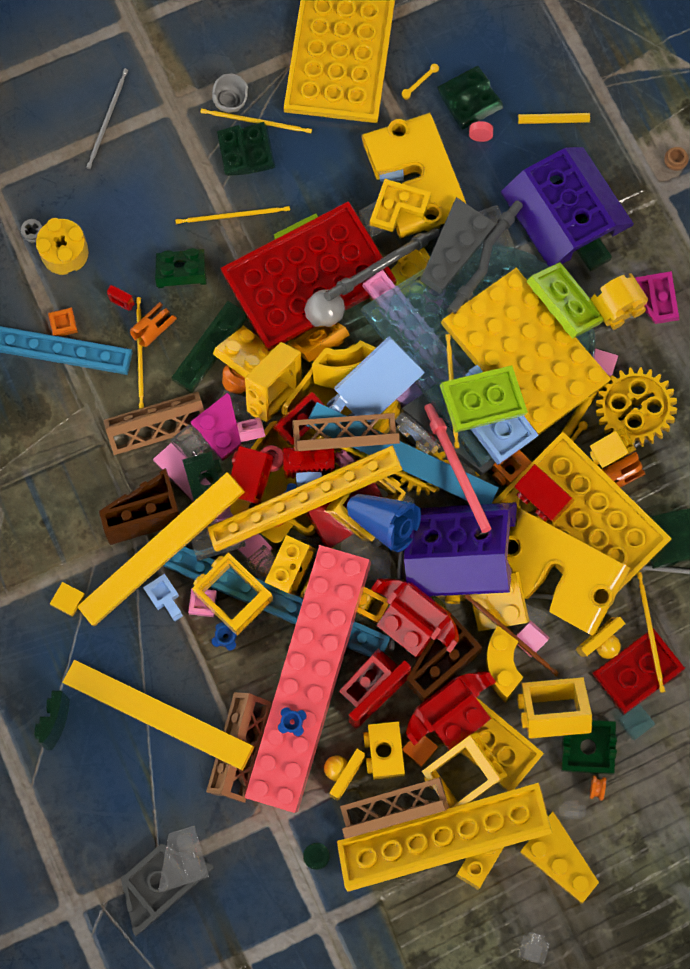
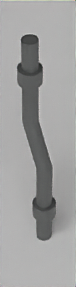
M515 201L507 212L501 214L497 220L498 224L484 240L479 267L467 284L461 286L457 291L456 298L447 308L450 314L452 312L456 314L460 307L471 299L473 291L487 274L492 247L504 230L509 229L514 223V217L523 207L521 202Z
M433 228L424 234H417L412 237L410 242L350 278L346 277L337 282L335 287L324 293L325 299L331 301L341 294H348L353 291L356 285L372 277L414 250H421L426 247L428 242L440 235V231L438 228Z

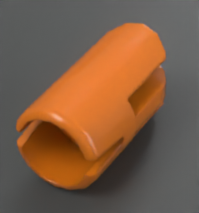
M161 302L130 329L134 340H137L139 337L142 338L139 345L143 347L149 346L177 320L174 315H171L158 328L170 313L165 308L155 316L163 306Z
M633 452L602 469L620 488L645 475L637 452Z

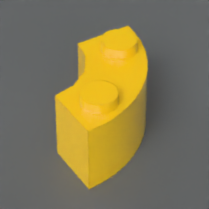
M360 340L357 344L347 349L334 350L325 348L312 363L314 384L334 389L376 347Z
M497 626L487 648L486 671L496 681L495 684L491 685L492 688L506 703L521 684L523 676L517 671L513 660L518 640Z

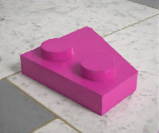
M672 271L635 277L648 297V302L644 305L646 308L645 312L654 324L679 320Z
M228 393L190 422L192 427L222 461L238 450L239 446H242L231 397Z

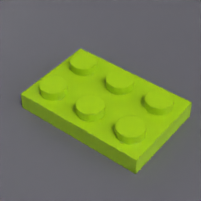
M561 262L532 275L526 281L572 339L603 322L604 319L591 299Z
M512 365L445 381L440 384L455 433L525 416L528 413Z

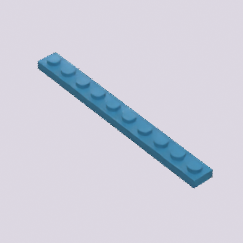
M184 546L163 566L196 580L202 573L206 575L213 568L211 565L215 560ZM231 567L211 586V588L247 604L258 595ZM257 579L273 596V601L263 611L296 625L303 598L284 592ZM354 621L347 648L370 657L378 648L385 652L391 637Z

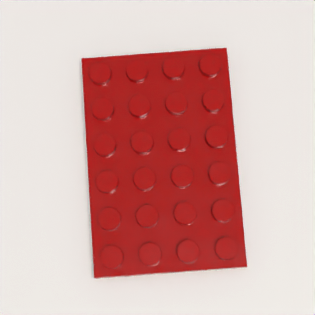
M348 201L221 267V272L267 351H270L280 342L285 343L315 327L306 318L305 314L307 300L314 293L320 290H330L340 280L356 275L383 257ZM384 268L383 271L395 285L397 280L390 268ZM365 281L356 285L353 291L348 294L340 295L344 300L345 311L370 298L369 293L362 287Z

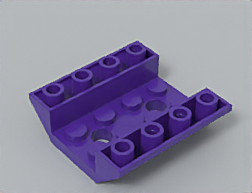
M583 147L563 148L524 169L501 191L509 207L515 201L522 203L523 207L516 215V218L548 267L559 262L564 264L571 260L574 251L609 232L613 237L634 225ZM557 175L563 179V182L555 185L550 181V178ZM583 214L587 216L589 221L580 224L575 220V217Z
M516 502L481 504L492 528L487 532L489 533L488 536L482 540L476 539L482 531L470 505L420 508L421 519L417 531H412L410 538L413 540L405 549L404 554L406 582H412L428 596L510 593L512 570L508 563L507 555L510 527H514L516 523ZM438 535L436 541L431 543L427 542V539L430 536Z

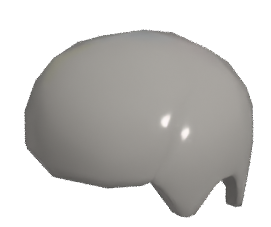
M233 73L220 76L215 81L212 90L213 103H215L219 110L227 113L239 111L245 105L248 96L247 83L241 76Z
M320 290L314 293L307 300L305 306L306 318L316 327H331L343 318L345 312L344 300L340 295L331 301H327L324 293L328 290Z

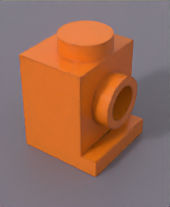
M519 450L499 465L495 463L492 468L494 472L492 476L499 485L503 486L506 484L509 486L532 462ZM512 468L514 473L509 474L505 469Z

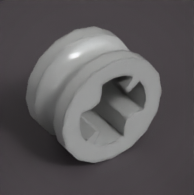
M35 219L25 221L21 226V233L25 240L30 243H36L37 234L42 225ZM30 227L36 228L37 233L35 235L29 234L28 229Z

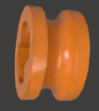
M592 776L589 799L598 797L600 801H603L606 777L597 779L596 776Z

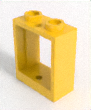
M280 342L245 377L247 412L253 417L268 422L281 409L302 381L300 351Z
M389 476L375 482L388 493L386 498L402 500L406 494L400 488L401 483L393 477ZM351 493L331 501L325 510L362 541L372 542L375 537L349 517L347 508L343 506Z
M286 535L265 583L289 594L296 595L317 549Z
M228 552L224 557L221 555L212 563L211 566L213 568L206 575L202 573L193 583L194 587L192 590L238 636L273 601V596ZM230 567L258 593L233 619L205 594Z
M584 677L522 683V694H517L518 708L524 710L521 713L522 728H527L529 739L592 733V713ZM574 699L576 708L574 712L534 715L532 703Z
M478 732L468 736L422 770L425 775V781L439 778L441 776L436 770L467 748L488 780L458 802L441 778L449 808L473 802L508 776ZM435 784V785H432V786H429L432 790H435L436 793L438 794L436 784Z

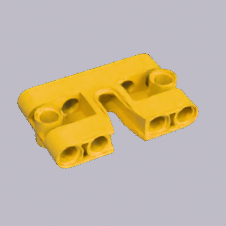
M430 113L408 120L395 119L387 127L362 134L363 145L377 180L380 179L382 174L403 169L404 176L411 173H418L420 176L405 181L402 184L431 192L424 218L400 211L395 224V229L400 239L423 230L439 229L441 224L446 222L456 197L466 203ZM402 132L404 133V135L396 136L394 135V133ZM432 214L435 215L437 218L434 220H429L426 218V216Z
M520 509L516 517L515 526L511 527L509 531V542L516 541L518 543V551L512 555L508 554L507 560L512 572L519 571L524 598L529 599L545 582L554 566H562L563 575L555 588L549 612L594 636L609 607L614 603L615 596L631 568ZM600 590H606L609 594L608 601L604 604H599L595 598L596 593Z

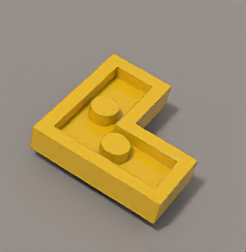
M384 179L370 219V226L393 232L400 211L424 218L431 192Z

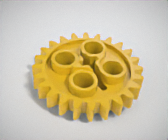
M642 367L639 368L638 373H634L633 369L629 368L628 375H625L620 370L618 379L611 375L612 384L608 383L603 388L606 391H599L598 396L601 399L596 400V406L600 407V409L596 410V415L603 416L599 419V425H606L604 433L615 432L624 428L632 443L635 444V441H639L641 447H644V440L646 439L651 444H654L655 435L662 439L663 433L661 430L669 432L670 426L667 423H674L675 418L672 415L677 414V408L673 407V405L677 404V398H670L674 395V389L666 390L669 386V381L660 383L661 374L653 378L652 370L650 369L647 374H643ZM642 387L645 391L642 394H635L632 392V389ZM650 394H654L653 397L647 399ZM620 401L625 404V407L615 409L612 405ZM633 404H634L635 406L641 405V409H640V410H638V408L632 409V405H633ZM651 405H657L661 410L657 413H652L647 408ZM626 415L625 419H623L622 421L619 420L620 417ZM631 420H638L641 422V425L637 428H632L628 423Z

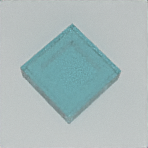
M640 704L618 719L634 741L655 725Z

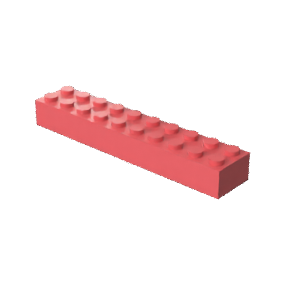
M319 545L245 798L293 813L299 811L370 569L371 561L369 559ZM288 707L291 711L297 712L303 710L306 713L307 718L303 721L302 727L304 732L302 735L295 736L294 733H281L278 730V725L281 723L282 718L281 710ZM291 719L290 724H294V719Z

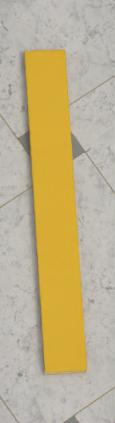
M393 445L207 527L214 550L218 552L403 470Z
M226 472L77 606L92 626H96L244 494L245 491L232 475Z
M76 660L73 661L62 682L242 771L255 748L230 734Z

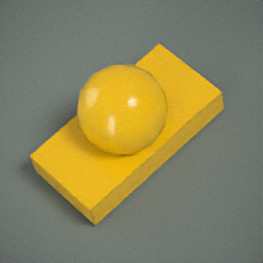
M612 617L596 631L594 636H589L576 648L577 653L581 657H586L596 649L602 658L612 659L616 657L620 652L621 644L619 639L613 634L626 623L621 617Z
M356 749L349 762L339 755L329 757L324 764L325 775L330 780L336 781L329 793L330 797L337 801L341 799L365 760L364 752Z

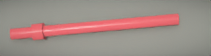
M429 403L424 407L430 420L429 426L441 443L482 533L489 532L492 528L446 432L447 426L443 418L439 417L433 403Z

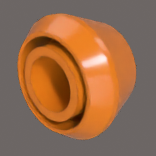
M226 365L223 368L222 384L225 390L233 395L242 394L246 391L245 378Z

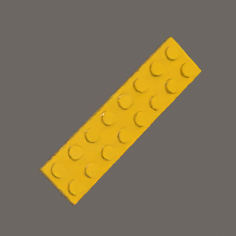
M535 783L452 807L439 813L338 840L337 845L344 886L347 892L548 835L552 833L541 787L539 783Z

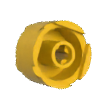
M51 218L37 234L36 248L42 262L51 272L66 275L69 272L81 269L86 263L89 254L88 245L82 229L75 222L68 219Z
M629 273V278L621 275L600 288L602 293L598 297L596 294L591 297V301L604 319V323L606 326H610L612 330L621 327L625 323L624 320L633 316L636 318L646 311L644 305L648 302V297L632 273Z

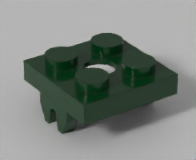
M191 248L186 251L173 252L167 250L162 253H156L155 281L158 289L164 288V286L207 284L204 249L197 250ZM185 262L184 267L181 268L174 267V264Z
M592 720V733L563 735L561 772L614 775L617 754L616 721ZM584 740H592L595 743L596 750L593 754L587 755L582 752L581 743Z

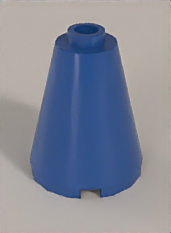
M357 494L351 497L347 504L349 517L392 551L401 552L405 550L413 540L410 538L412 531H417L419 528L421 510L412 502Z

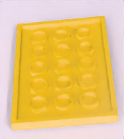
M300 0L284 102L285 113L378 123L395 0Z
M516 267L462 305L456 314L452 312L442 319L441 324L472 362L478 365L483 372L513 366L528 411L525 418L539 435L607 385L611 378L576 337L572 339L563 329V326L549 312L538 295L533 292V289L526 282L527 279Z
M564 432L492 502V504L516 502V517L520 509L541 519L535 513L537 507L531 502L526 505L516 496L519 491L514 487L529 469L536 464L575 500L555 522L548 519L546 523L631 568L619 591L672 540ZM556 565L555 567L563 574L562 566ZM606 590L598 591L595 596L596 601L599 604L606 603L609 598L608 592Z

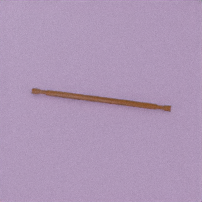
M469 594L464 596L493 623L518 640V644L545 668H548L554 676L559 674L557 670L553 669L542 657L482 605L474 601Z

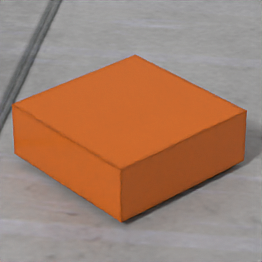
M72 307L48 313L53 336L61 337L78 333Z
M424 736L415 746L409 741L402 751L422 767L438 749V746L428 737Z

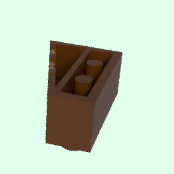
M166 468L159 472L160 475L149 482L145 481L140 484V487L129 495L124 494L99 511L104 533L110 545L163 530L180 515Z
M452 614L450 616L456 624L459 634V641L454 649L449 653L446 650V646L440 640L431 639L407 678V686L422 702L450 682L482 652V646Z

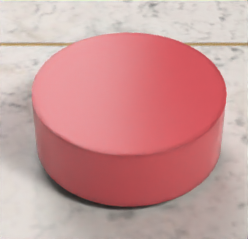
M484 121L475 122L470 125L469 137L478 142L489 141L493 137V126Z
M270 445L261 450V452L275 457L270 472H275L282 468L283 452L279 447Z

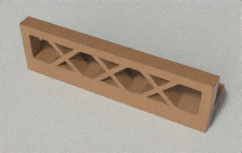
M199 392L105 419L104 425L113 454L117 455L196 431L191 423L185 420L189 413L199 411L201 414L204 412ZM172 419L178 422L174 430L167 431L161 428L166 420ZM148 426L154 429L150 437L143 438L137 435L143 427ZM123 433L130 436L127 444L116 446L113 436Z
M395 413L292 421L295 451L400 443L399 433H396ZM379 419H389L390 434H379L372 427ZM364 420H373V422L369 425ZM354 421H360L367 427L361 436H354L347 430ZM339 422H348V423H347L346 426L344 427V426L341 425ZM324 423L319 429L314 425ZM328 423H335L342 429L335 438H329L322 432ZM299 425H310L317 432L310 440L300 441ZM369 431L375 434L365 436ZM345 432V433L348 434L350 437H341V436H342L343 433ZM320 434V435H321L322 437H324L325 439H315V438Z
M234 692L223 732L248 743L246 738L247 731L252 728L255 736L254 740L248 744L255 748L243 771L216 758L207 793L225 796L243 803L246 802L245 794L273 702L250 693ZM255 703L263 705L260 717L255 719L253 710ZM236 779H239L241 783L239 794L231 792L233 782Z
M441 777L340 806L346 827L342 828L345 839L447 810L449 804ZM436 784L440 800L430 802L421 797L426 787ZM421 789L419 794L413 792L414 790ZM408 793L416 798L411 808L405 809L396 804L401 794ZM396 796L394 801L388 799L390 797ZM383 800L391 805L386 815L380 816L372 811L377 801ZM419 800L422 801L423 803H425V804L416 806L417 803L419 802ZM371 803L369 809L363 806L365 804ZM358 807L366 812L362 822L352 824L348 809ZM394 807L400 810L398 812L392 813ZM369 815H372L373 817H375V818H373V819L367 820L368 817H369Z

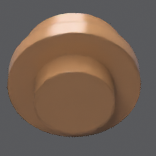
M681 147L669 149L664 157L665 165L674 171L684 169L689 160L687 152Z

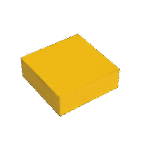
M62 582L50 605L73 617L78 609L77 606L82 602L85 594Z

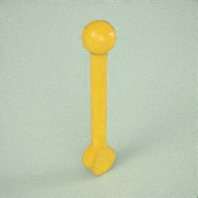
M432 64L430 70L409 89H404L402 91V98L409 99L411 93L432 73L438 72V64Z
M581 421L578 424L579 428L570 438L573 442L583 430L588 428L587 422Z

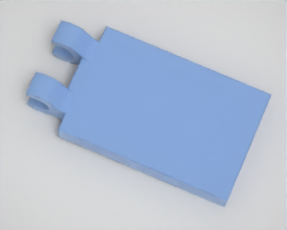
M388 336L334 387L338 394L327 403V406L339 413L346 406L352 412L348 416L381 414L425 372Z
M476 365L465 376L482 373L483 371ZM525 416L471 429L497 465L539 436Z

